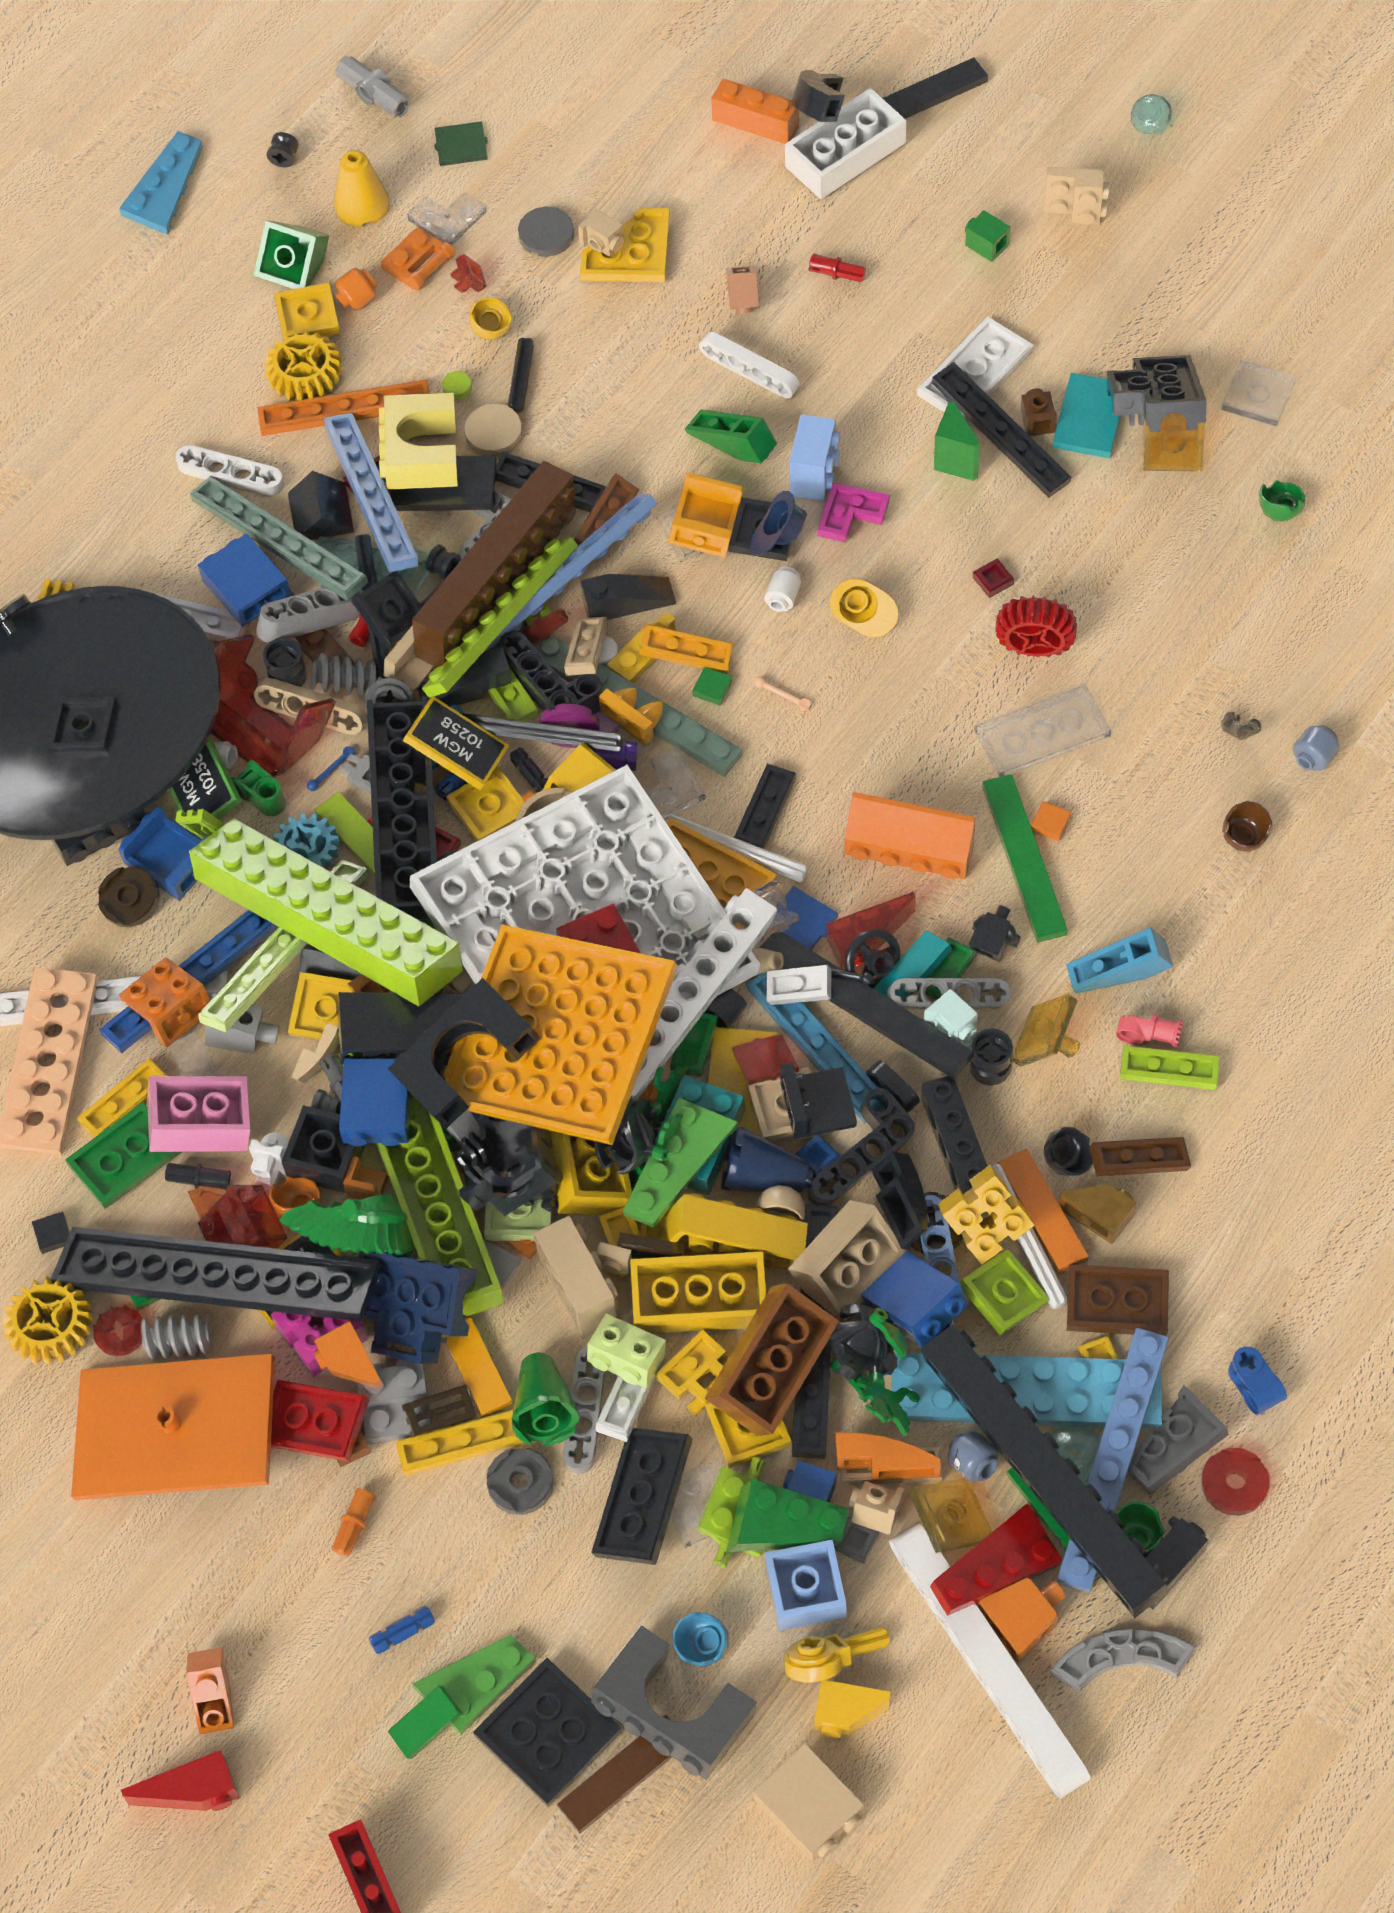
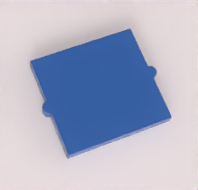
M793 886L784 899L776 903L778 910L772 925L768 929L773 932L778 929L812 950L821 937L827 936V930L837 919L838 913Z

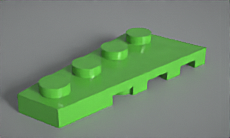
M678 1098L670 1116L679 1113L683 1115V1118L676 1127L672 1138L668 1140L665 1146L669 1149L668 1157L664 1162L649 1157L623 1210L624 1216L654 1228L677 1201L680 1193L689 1182H693L698 1176L700 1169L709 1158H713L725 1139L730 1134L732 1135L739 1127L737 1121Z

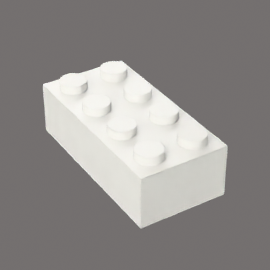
M869 88L841 107L837 122H818L785 144V167L818 198L823 199L906 143L907 120Z

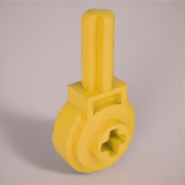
M880 1627L843 1639L837 1633L823 1638L817 1636L802 1638L794 1642L785 1651L783 1656L785 1672L788 1677L800 1682L827 1680L837 1675L841 1668L852 1665V1657L887 1647L890 1643V1636L885 1627Z

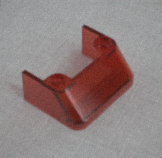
M249 634L221 640L215 652L221 676V695L218 713L211 733L220 741H229L231 745L236 746L238 755L246 762L253 760L272 777L280 776L319 742L336 701L330 698L302 705L293 726L290 725L274 711L261 707L254 698V691L258 686V677L255 670L246 663V659L256 637Z

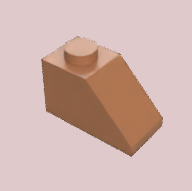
M755 267L726 268L730 309H736V313L753 312V307H759Z

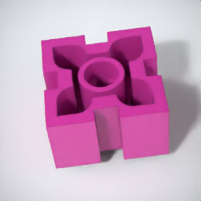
M273 1312L271 1314L277 1331L290 1348L295 1347L299 1360L313 1378L325 1370L321 1369L313 1354L314 1351L318 1350L314 1340L349 1321L361 1342L364 1343L368 1340L364 1326L360 1321Z

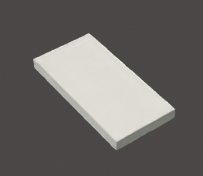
M987 316L917 389V396L945 412L950 401L931 382L934 375L953 362L990 396L1033 351V344ZM961 412L964 419L967 420L968 418Z

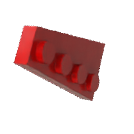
M1027 1503L932 1582L930 1588L946 1615L949 1616L978 1603L983 1598L1025 1578L1032 1579L1060 1566L1063 1559Z

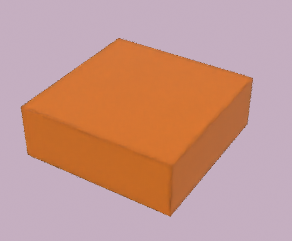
M1042 801L1031 823L1032 832L1059 842L1071 818V812Z

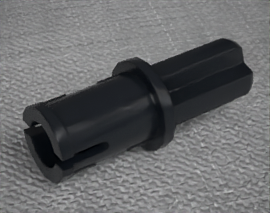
M168 1163L165 1169V1180L167 1182L194 1185L195 1189L203 1186L228 1191L231 1171L205 1168L203 1164L199 1163L197 1166Z

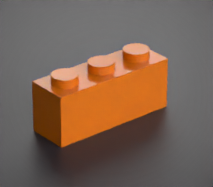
M722 78L711 97L712 120L784 144L791 140L799 126V110L792 104V100Z

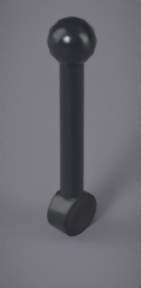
M814 961L809 967L822 965L820 962ZM831 968V975L861 980L865 985H869L873 981V976L869 972L858 974Z

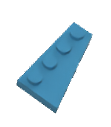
M177 131L120 206L121 216L168 235L171 228V220L173 216H176L179 208L178 203L181 195H184L189 175H192L203 149L201 140Z

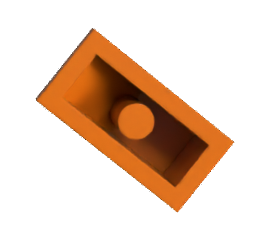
M350 1321L314 1340L318 1350L314 1351L313 1354L322 1370L328 1367L334 1376L374 1388L384 1386Z

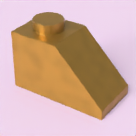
M1110 1184L1063 1190L1059 1197V1205L1065 1214L1110 1244L1114 1243L1134 1217L1137 1203L1127 1191L1123 1189L1117 1190Z

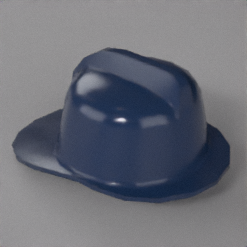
M782 491L773 499L766 515L755 530L750 543V550L754 555L766 553L775 544H789L801 532L807 513L795 504L794 496L790 491Z

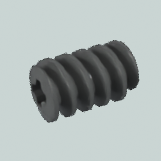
M321 653L313 665L311 690L314 691L317 684L321 683L323 692H327L330 684H332L335 694H338L341 687L345 686L347 695L350 696L353 689L357 688L359 697H362L369 684L376 682L375 662L368 660L364 667L363 660L357 658L352 666L350 657H344L340 664L338 655H333L328 663L327 655Z

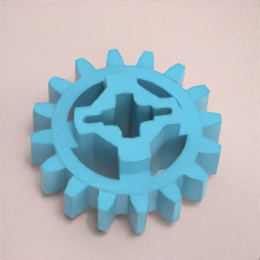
M301 813L300 820L295 821L293 817H289L290 824L288 826L284 824L279 825L281 834H273L274 841L321 867L324 865L333 866L331 857L339 856L337 847L340 846V841L335 826H329L327 818L319 822L317 814L313 813L310 819H306L305 814Z

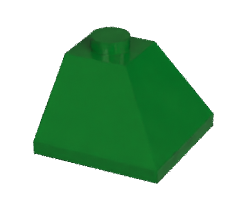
M266 220L253 276L293 289L310 286L324 262L329 235L303 226Z

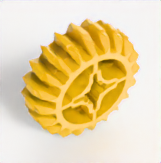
M307 329L303 335H299L295 331L292 337L289 338L284 335L283 342L275 341L274 348L268 349V357L265 358L266 378L272 390H276L279 397L286 395L289 402L297 397V400L311 399L317 395L321 397L324 396V391L332 392L333 384H339V376L342 375L341 354H339L335 343L330 342L328 336L321 338L318 331L310 335ZM322 361H324L325 363H324V365L322 366V368L320 369V368H319V367H320L319 364H320ZM286 364H288V369L285 372H283V368Z
M47 1276L41 1285H39L37 1280L33 1279V1287L30 1289L21 1285L22 1295L20 1297L11 1295V1301L14 1305L5 1306V1313L8 1317L3 1318V1325L7 1328L4 1331V1335L10 1341L9 1345L12 1350H19L18 1353L24 1360L30 1356L31 1361L35 1364L42 1357L45 1364L48 1365L51 1364L53 1357H57L60 1362H63V1354L66 1352L75 1356L74 1346L85 1347V1340L82 1336L91 1335V1329L88 1324L93 1323V1316L89 1313L92 1307L89 1301L85 1300L84 1292L74 1289L71 1283L62 1287L59 1278L52 1284L51 1278ZM48 1301H55V1302L49 1303V1304L44 1303V1302H48ZM33 1310L32 1318L26 1322L27 1326L24 1327L27 1315ZM73 1313L69 1326L63 1332L62 1327L64 1323L69 1320L68 1316ZM41 1314H43L47 1319L51 1318L55 1328H53L49 1322L45 1323ZM44 1338H53L50 1340L40 1341Z

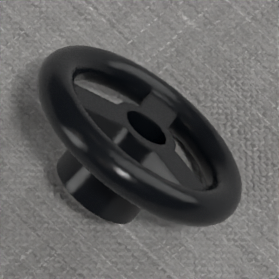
M879 928L866 930L860 933L849 945L844 965L845 971L856 973L854 958L858 950L864 956L863 962L865 966L862 974L869 972L872 976H878L868 985L874 988L884 976L892 971L893 966L899 961V943L894 935L887 930ZM872 938H881L890 947L882 950L870 949L865 941Z

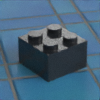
M303 1105L281 1163L286 1177H305L315 1181L317 1186L346 1193L343 1182L353 1156H357L361 1160L366 1145L352 1146L348 1143H343L339 1130L340 1114Z

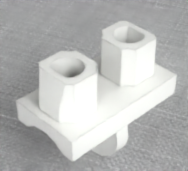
M280 1133L267 1134L262 1139L261 1144L258 1140H251L249 1146L253 1158L251 1171L257 1176L255 1183L259 1188L270 1190L273 1184H278L279 1178L286 1179L281 1161L288 1146V1141Z

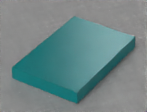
M1075 373L1070 374L1052 448L1110 459L1121 415L1113 416L1111 396L1107 395V379Z

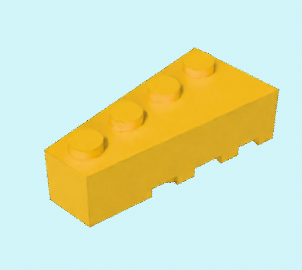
M689 1193L684 1194L662 1217L660 1240L685 1244L686 1256L709 1253L763 1252L764 1267L788 1270L805 1250L808 1223L797 1221L795 1217L790 1215L775 1216L767 1214L765 1210L760 1208L746 1209L737 1207L731 1201L723 1200L716 1202L705 1199L701 1194Z

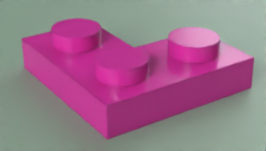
M832 483L817 529V536L846 542L853 519L882 525L890 502V495Z

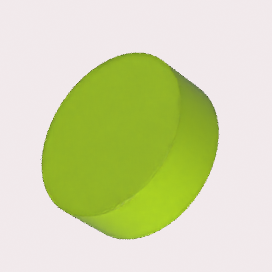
M460 371L451 372L443 379V392L454 393L455 401L463 400L470 395L472 391L471 379L466 373Z

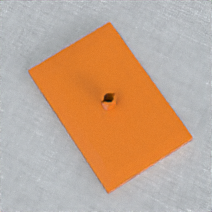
M272 1354L81 1370L71 1497L74 1500L269 1485L275 1357Z

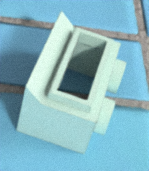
M949 989L924 1011V1021L971 1049L973 1038L976 1036L978 1014L956 993Z

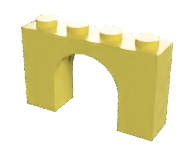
M454 393L384 396V407L379 408L380 478H386L387 490L458 486L456 445L416 446L405 442L420 435L455 434Z

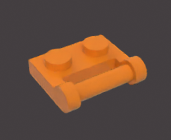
M416 227L381 261V267L410 288L418 291L424 285V280L445 260H450L456 252L449 243H443L421 228ZM433 253H436V254H435L425 265H423L417 272H414V271H415L420 265H422Z

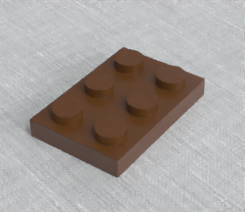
M1069 1264L1066 1331L1134 1335L1136 1328H1140L1167 1337L1169 1270Z

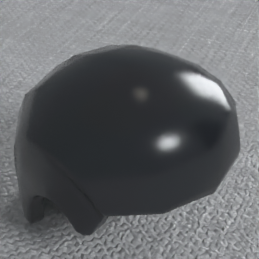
M1060 1127L1051 1132L1044 1145V1157L1047 1165L1054 1172L1063 1176H1080L1089 1171L1093 1165L1089 1148L1090 1138L1075 1127Z

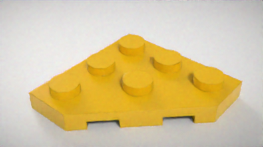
M640 208L633 213V218L622 225L623 246L610 257L601 251H595L590 245L582 250L580 281L665 282L670 220L669 208Z

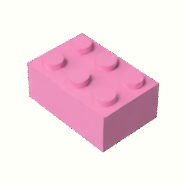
M247 1076L149 1077L147 1107L150 1152L247 1151L250 1135Z

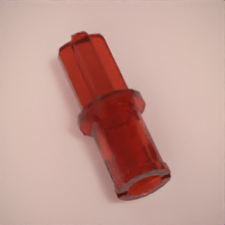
M559 608L543 618L536 617L532 620V624L519 632L524 634L533 645L541 639H548L550 633L567 623L569 618L565 610Z

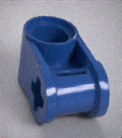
M1245 1346L1235 1352L1233 1361H1231L1228 1368V1375L1243 1396L1251 1412L1258 1416L1287 1399V1393L1282 1382L1272 1372L1257 1349Z

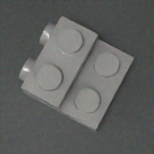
M402 1359L396 1362L395 1367L383 1368L381 1364H373L384 1386L374 1388L357 1382L358 1393L366 1395L370 1399L363 1419L367 1445L411 1437L410 1424L407 1425L405 1419L407 1415L406 1412H403L402 1405L428 1397L423 1364ZM427 1404L415 1408V1415L429 1411L430 1405ZM431 1418L418 1421L419 1427L432 1424Z

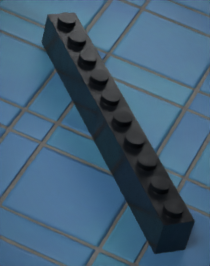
M952 1324L920 1348L923 1359L1135 1619L1167 1594L1165 1581L1168 1578L1157 1563L1149 1564L1143 1556L1146 1551L1141 1543L1134 1536L1130 1538L1126 1536L1121 1530L1124 1524L1112 1509L1107 1512L1099 1503L1102 1497L1094 1486L1090 1483L1086 1486L1078 1477L1081 1473L1075 1463L1069 1457L1065 1460L1056 1451L1059 1445L1048 1431L1042 1434L1035 1425L1038 1423V1420L1027 1406L1023 1408L1019 1406L1014 1400L1017 1394L1007 1381L1000 1383L994 1375L996 1369L985 1355L980 1358L973 1350L976 1345L967 1332L963 1330L959 1333Z

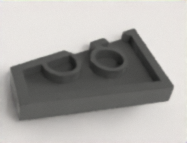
M1185 1385L1178 1392V1399L1171 1409L1167 1408L1161 1416L1162 1426H1158L1152 1435L1147 1436L1131 1460L1128 1473L1149 1495L1229 1435L1227 1427Z

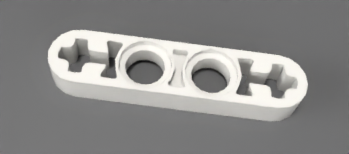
M715 332L707 333L699 343L701 352L709 359L783 398H791L800 387L799 380L790 371Z
M192 445L183 446L176 452L175 457L178 469L181 473L205 480L211 476L224 485L265 496L277 495L284 487L281 471L273 466ZM213 463H222L224 465L220 471L214 472L209 470L210 465ZM240 470L251 472L247 478L240 479L235 476Z

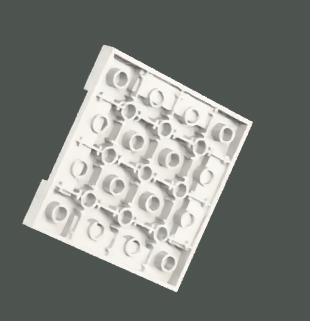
M628 765L410 876L409 887L437 931L459 942L462 964L475 984L481 979L502 924L557 936V927L614 903L641 954L674 960L678 966L681 963L686 966L691 960L689 954L699 940L704 943L709 936L707 931L717 917L722 920L726 914ZM723 946L715 947L720 952H728ZM752 951L718 995L758 974L760 963ZM698 969V972L702 975H711L705 969ZM687 992L679 993L683 998H693V996ZM663 1015L661 1017L665 1020L671 1016Z

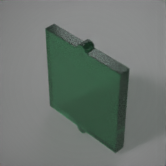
M482 121L434 128L436 136L434 148L438 151L440 166L488 160L486 151L488 139L484 137Z

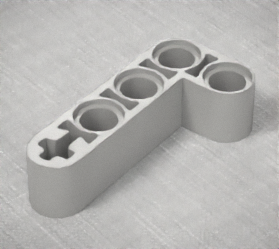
M320 584L319 589L267 603L260 610L256 628L257 637L269 643L277 638H293L352 621L358 618L359 612L351 600L362 593L363 590L360 589L347 601Z

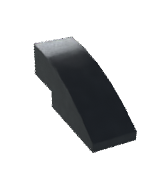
M502 646L484 651L448 692L434 697L451 707L452 705H460L483 699V691L512 684L510 668ZM430 678L424 681L417 689L421 701L422 697L427 696L422 688Z
M892 1151L872 1170V1173L881 1190L876 1195V1198L901 1249H907L927 1231V1206L923 1187L910 1155Z

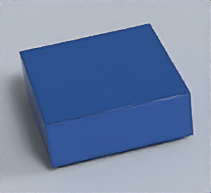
M819 1134L795 1153L797 1156L809 1161V1168L814 1169V1178L840 1157V1154Z

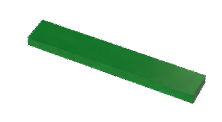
M1009 774L982 781L984 794L1036 942L1039 943L1067 936L1068 930L1013 775Z

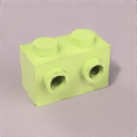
M606 1313L588 1342L587 1361L601 1371L608 1370L621 1376L624 1381L630 1384H638L647 1388L665 1358L666 1340Z

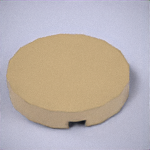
M487 404L478 407L470 413L465 421L464 434L468 445L475 452L484 456H492V454L497 453L501 455L503 452H510L518 445L522 436V423L519 415L512 408L502 404Z

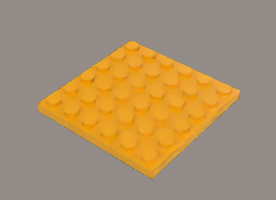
M502 924L481 979L483 978L535 1030L541 1039L517 1061L495 1038L486 1034L468 1035L455 1043L444 1072L445 1079L453 1090L470 1106L466 1111L613 1145L678 965L674 960Z

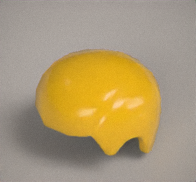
M485 297L473 303L469 312V324L473 332L480 338L496 340L505 335L510 328L512 314L505 303L497 298Z

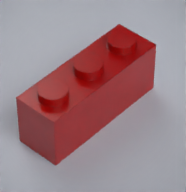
M359 1819L329 1833L328 1836L360 1912L401 1913L362 1820Z

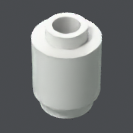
M787 566L780 567L778 571L774 572L764 597L765 602L772 610L782 612L788 611L793 607L801 586L799 572Z

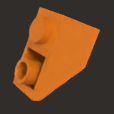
M222 1647L188 1653L186 1675L199 1735L233 1729L234 1719L229 1678Z

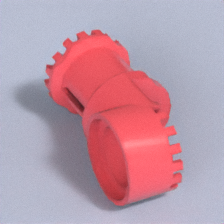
M1152 1013L1150 1020L1142 1019L1138 1016L1135 1017V1015H1132L1131 1018H1129L1130 1015H1127L1126 1018L1123 1015L1119 1019L1116 1037L1123 1042L1140 1044L1143 1041L1151 1042L1152 1040L1170 1043L1173 1048L1178 1047L1180 1040L1178 1038L1181 1036L1178 1033L1182 1032L1184 1020L1174 1022L1161 1019L1154 1013Z

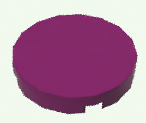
M577 704L555 705L554 710L549 711V708L546 709L539 718V723L600 730L599 717L592 715V710ZM551 743L561 747L576 748L573 745Z

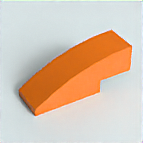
M836 1433L837 1470L871 1468L872 1481L940 1477V1459L923 1449L880 1435Z

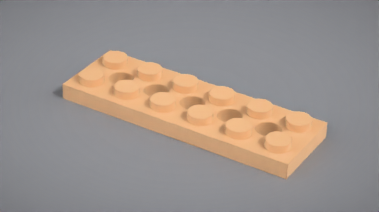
M34 967L0 1124V1148L62 1155L98 983L97 974ZM64 995L69 998L68 1003L62 1008L52 1006L53 1000L58 996ZM58 1024L62 1026V1032L58 1036L48 1037L46 1035V1031L51 1025ZM44 1055H56V1060L51 1066L44 1067L40 1065V1059ZM47 1083L50 1085L47 1094L43 1096L33 1094L34 1088L38 1084ZM33 1113H42L44 1115L43 1121L36 1126L27 1124L28 1117Z

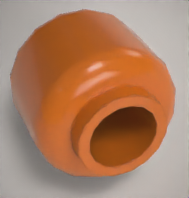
M352 268L336 281L335 285L339 292L335 294V297L345 309L350 305L354 310H360L375 298V288L378 285L364 268L361 271L358 268Z

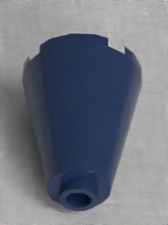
M738 1127L733 1133L725 1160L727 1161V1171L722 1173L721 1189L727 1191L764 1192L770 1187L782 1185L791 1187L801 1193L804 1187H810L814 1169L809 1168V1161L743 1127Z

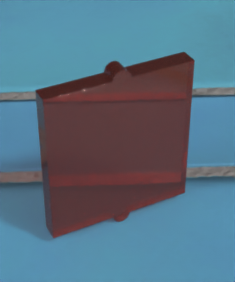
M782 1033L763 1039L755 1038L752 1042L732 1047V1053L748 1086L767 1080H777L780 1077V1065L793 1062L795 1073L799 1072V1067Z

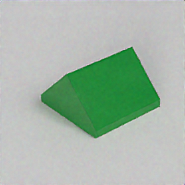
M951 401L947 404L935 434L934 470L974 481L978 479L980 443L955 402Z

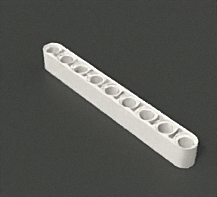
M917 1523L889 1540L894 1555L1054 1794L1061 1799L1091 1780L1085 1765L977 1605L973 1604L949 1616L946 1615L930 1585L950 1565L924 1527Z

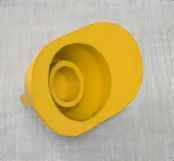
M858 578L847 579L839 583L831 594L830 609L833 615L840 622L857 632L869 637H880L889 633L895 627L898 619V608L894 599L871 583Z

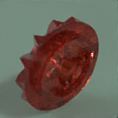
M125 1304L123 1307L110 1306V1309L105 1313H99V1318L96 1324L93 1325V1338L96 1345L101 1351L112 1356H124L132 1353L142 1344L141 1323L143 1317L137 1309L129 1308ZM117 1320L122 1326H128L123 1329V1340L115 1332L110 1333L115 1330L114 1324Z

